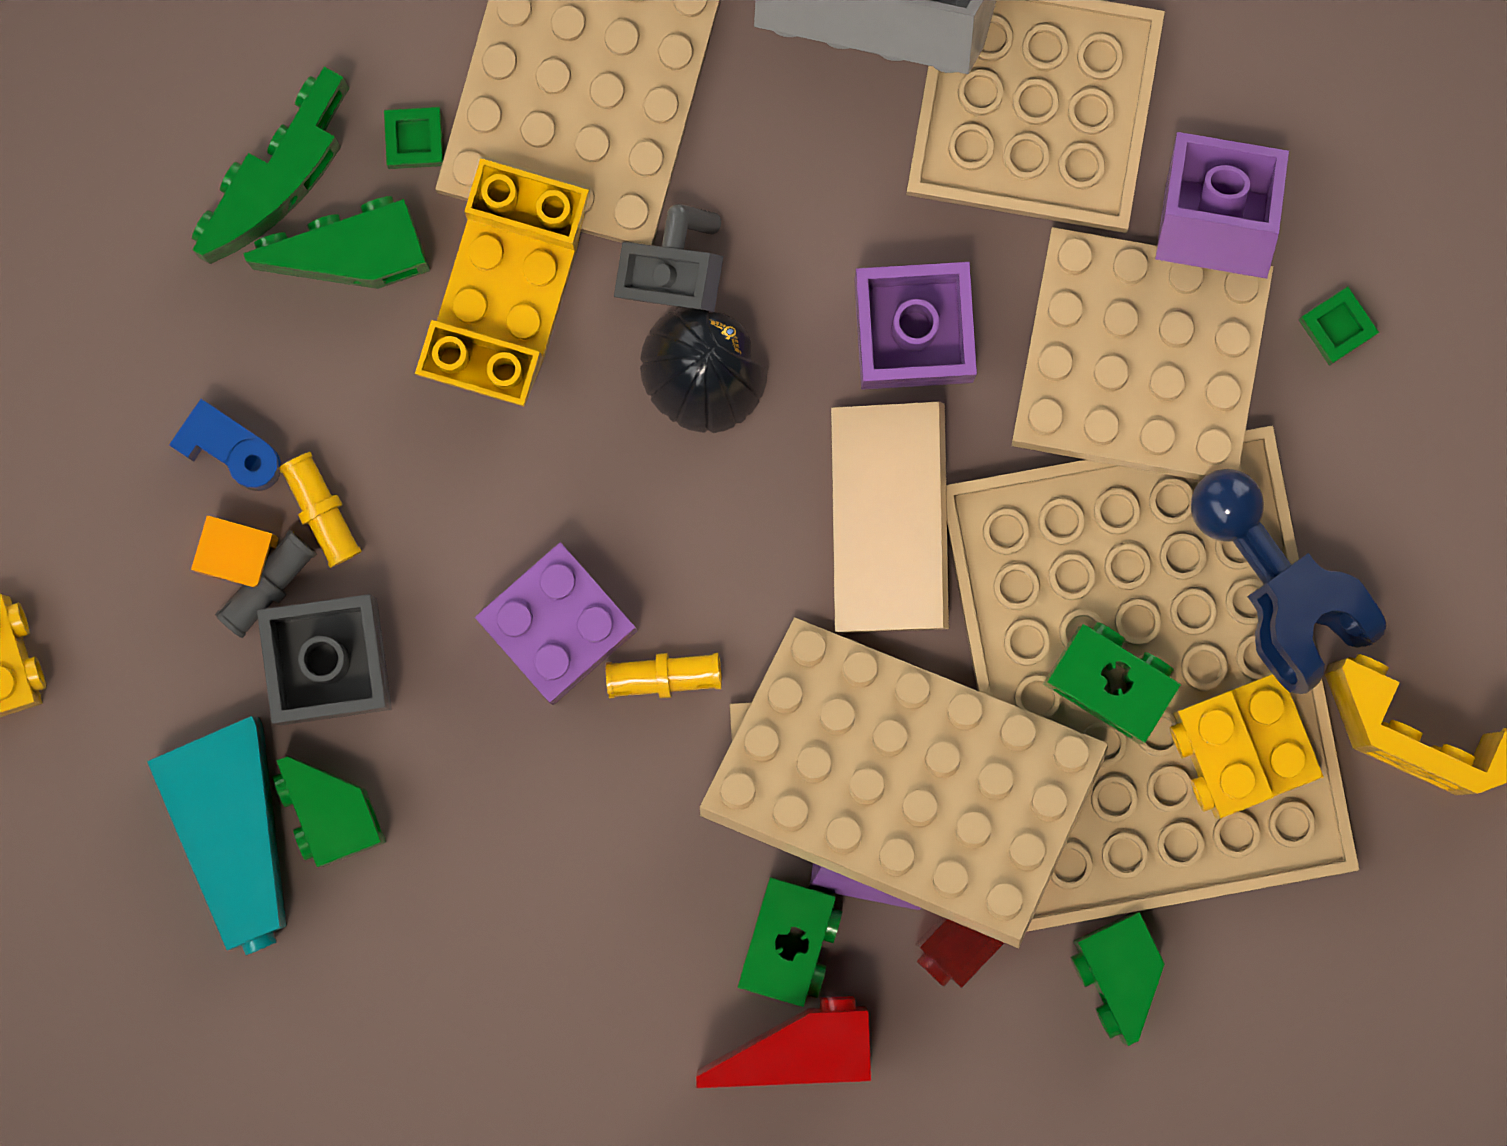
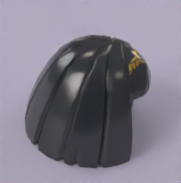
M681 307L677 308L675 312H669L660 318L650 330L651 335L646 337L641 351L640 360L643 362L640 366L641 380L647 395L651 396L652 403L662 414L667 415L672 422H677L683 428L705 433L707 430L712 433L726 431L733 428L736 423H742L747 415H751L759 404V398L763 396L767 383L768 369L751 360V341L747 331L738 321L721 313Z

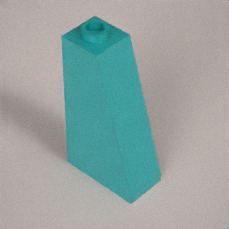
M250 716L147 761L226 950H233L242 946L245 956L277 943L273 932L287 927L264 727L260 718Z

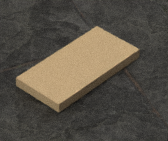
M941 402L831 408L835 632L949 629L945 404Z

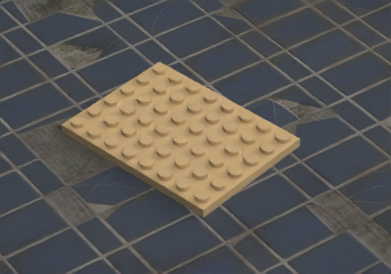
M1273 426L1245 430L1239 471L1249 475L1258 484L1264 499V511L1260 522L1288 561L1293 564L1299 560ZM1081 460L946 485L947 532L977 691L1108 743L1107 754L1027 932L1359 870L1322 679L1315 688L1306 694H1295L1292 692L1290 694L1324 776L1323 778L1274 796L1272 799L1221 819H1215L1211 809L1203 812L1197 802L1191 785V780L1198 777L1190 756L1183 759L1180 757L1170 733L1169 727L1177 724L1173 713L1272 674L1256 651L1255 631L1258 624V615L1252 602L1247 597L1261 587L1263 582L1233 541L1223 542L1212 539L1197 527L1191 513V498L1195 487L1201 480L1097 461ZM1096 622H1100L1126 639L1121 647L1140 659L1145 652H1148L1174 669L1170 678L1180 683L1181 686L1145 743L1138 744L1043 685L1080 625L1085 624L1092 629ZM1116 665V668L1108 671L1105 666L1101 672V675L1107 680L1104 689L1112 695L1113 691L1119 688L1124 693L1128 686L1121 679L1125 671L1121 666Z

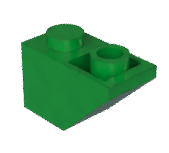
M284 757L276 760L281 773L273 776L274 784L284 807L294 806L301 826L294 828L293 833L305 861L313 858L317 867H325L386 843L366 789L293 757Z
M1131 912L1074 940L1073 942L1079 953L1070 957L1084 987L1086 988L1094 984L1101 997L1103 1005L1095 1008L1108 1037L1112 1039L1119 1035L1122 1043L1127 1046L1138 1042L1165 965L1140 912Z

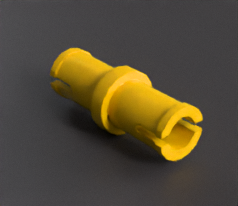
M307 452L284 463L279 467V470L283 473L302 510L298 514L302 524H309L328 560L329 567L332 568L358 555L362 550L360 546H357L339 510V507L343 505L339 496L331 495L312 458L313 455L311 452Z
M668 653L656 654V660L622 663L606 662V686L609 699L617 696L658 693L660 698H671L672 692L710 688L722 689L719 653L680 658H669Z

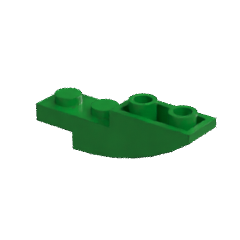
M326 67L322 68L317 79L313 76L308 77L295 100V105L299 107V110L289 127L282 124L271 139L267 149V154L272 156L270 161L266 163L248 153L242 164L234 162L231 165L220 186V191L225 194L214 213L207 210L202 215L192 234V240L196 241L192 250L200 259L212 264L237 252L261 237L280 222L322 177L341 148L336 137L325 130L349 90L344 77Z

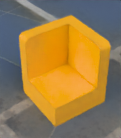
M207 515L191 570L216 579H225L255 588L260 583L270 547L276 548L279 538L269 532Z

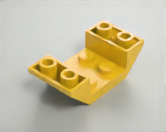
M480 158L464 210L467 223L437 321L431 320L415 375L519 406H525L544 361L575 259L589 195L588 189Z
M1357 654L1356 658L1348 657L1328 665L1325 677L1353 749L1454 795L1478 794L1507 783V728H1503L1500 732L1483 734L1474 755L1448 744H1443L1442 747L1436 745L1429 747L1420 742L1423 733L1417 729L1395 720H1391L1390 723L1382 722L1400 683L1386 676L1389 669L1388 666L1361 654Z

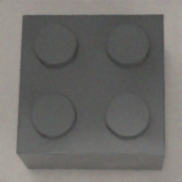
M367 594L257 610L272 724L282 726L392 710L377 598Z

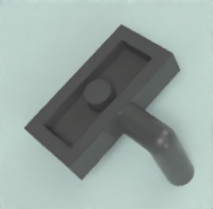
M675 204L667 212L662 247L622 242L614 297L714 312L723 256L707 252L684 250L687 229L711 235L715 234L721 227L720 216L715 212Z

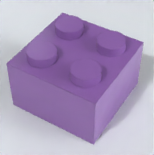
M1177 132L1167 175L1155 260L1267 279L1280 230L1289 151Z
M970 262L856 268L854 283L861 390L974 382L977 369Z
M561 542L475 616L476 620L552 705L557 703L637 632L636 627Z

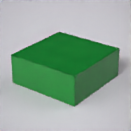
M440 107L384 110L386 163L388 169L442 166L444 151Z
M1348 286L1299 319V322L1329 366L1379 333Z

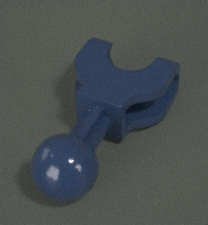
M1221 469L1211 472L1202 478L1193 491L1191 513L1194 522L1205 535L1212 539L1223 542L1233 541L1263 582L1261 587L1247 596L1258 615V624L1255 631L1256 651L1285 689L1295 694H1306L1319 684L1325 669V664L1313 641L1315 623L1328 626L1345 644L1359 648L1374 644L1384 635L1386 629L1385 618L1359 579L1343 572L1327 571L1321 568L1309 553L1293 564L1288 561L1260 522L1264 511V499L1258 484L1249 475L1234 469Z

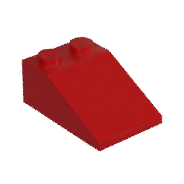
M854 996L820 997V1008H808L698 1069L696 1088L871 1081L868 1010L865 1006H856Z

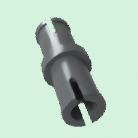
M289 530L286 533V537L267 557L259 585L255 588L242 585L225 606L216 612V617L234 634L243 638L250 627L257 621V610L267 609L273 601L280 603L287 595L284 589L310 559L317 555L316 551L301 537Z

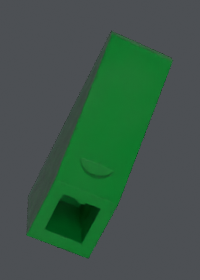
M392 196L371 200L360 207L361 214L343 220L340 219L339 214H332L313 220L307 224L309 231L290 238L287 237L286 232L262 237L254 242L256 249L243 253L246 262L253 270L379 289L430 271L409 207L404 199L394 202Z

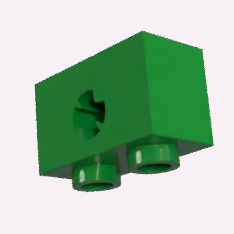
M1096 622L1092 629L1085 624L1080 625L1043 685L1138 744L1145 743L1181 686L1180 683L1170 678L1174 669L1148 652H1145L1141 659L1121 647L1126 639L1100 622ZM1118 665L1125 670L1121 679L1128 686L1124 693L1119 688L1114 690L1112 695L1104 689L1107 680L1101 675V672L1105 666L1108 671H1111Z
M770 877L737 988L804 1007L807 996L818 998L827 965L817 963L823 941L834 943L843 913L842 910L833 908L836 897ZM791 927H797L805 932L800 938L802 940L808 938V948L806 952L796 951L793 959H786L779 954L783 951V947L776 948L775 946L778 934L788 935Z

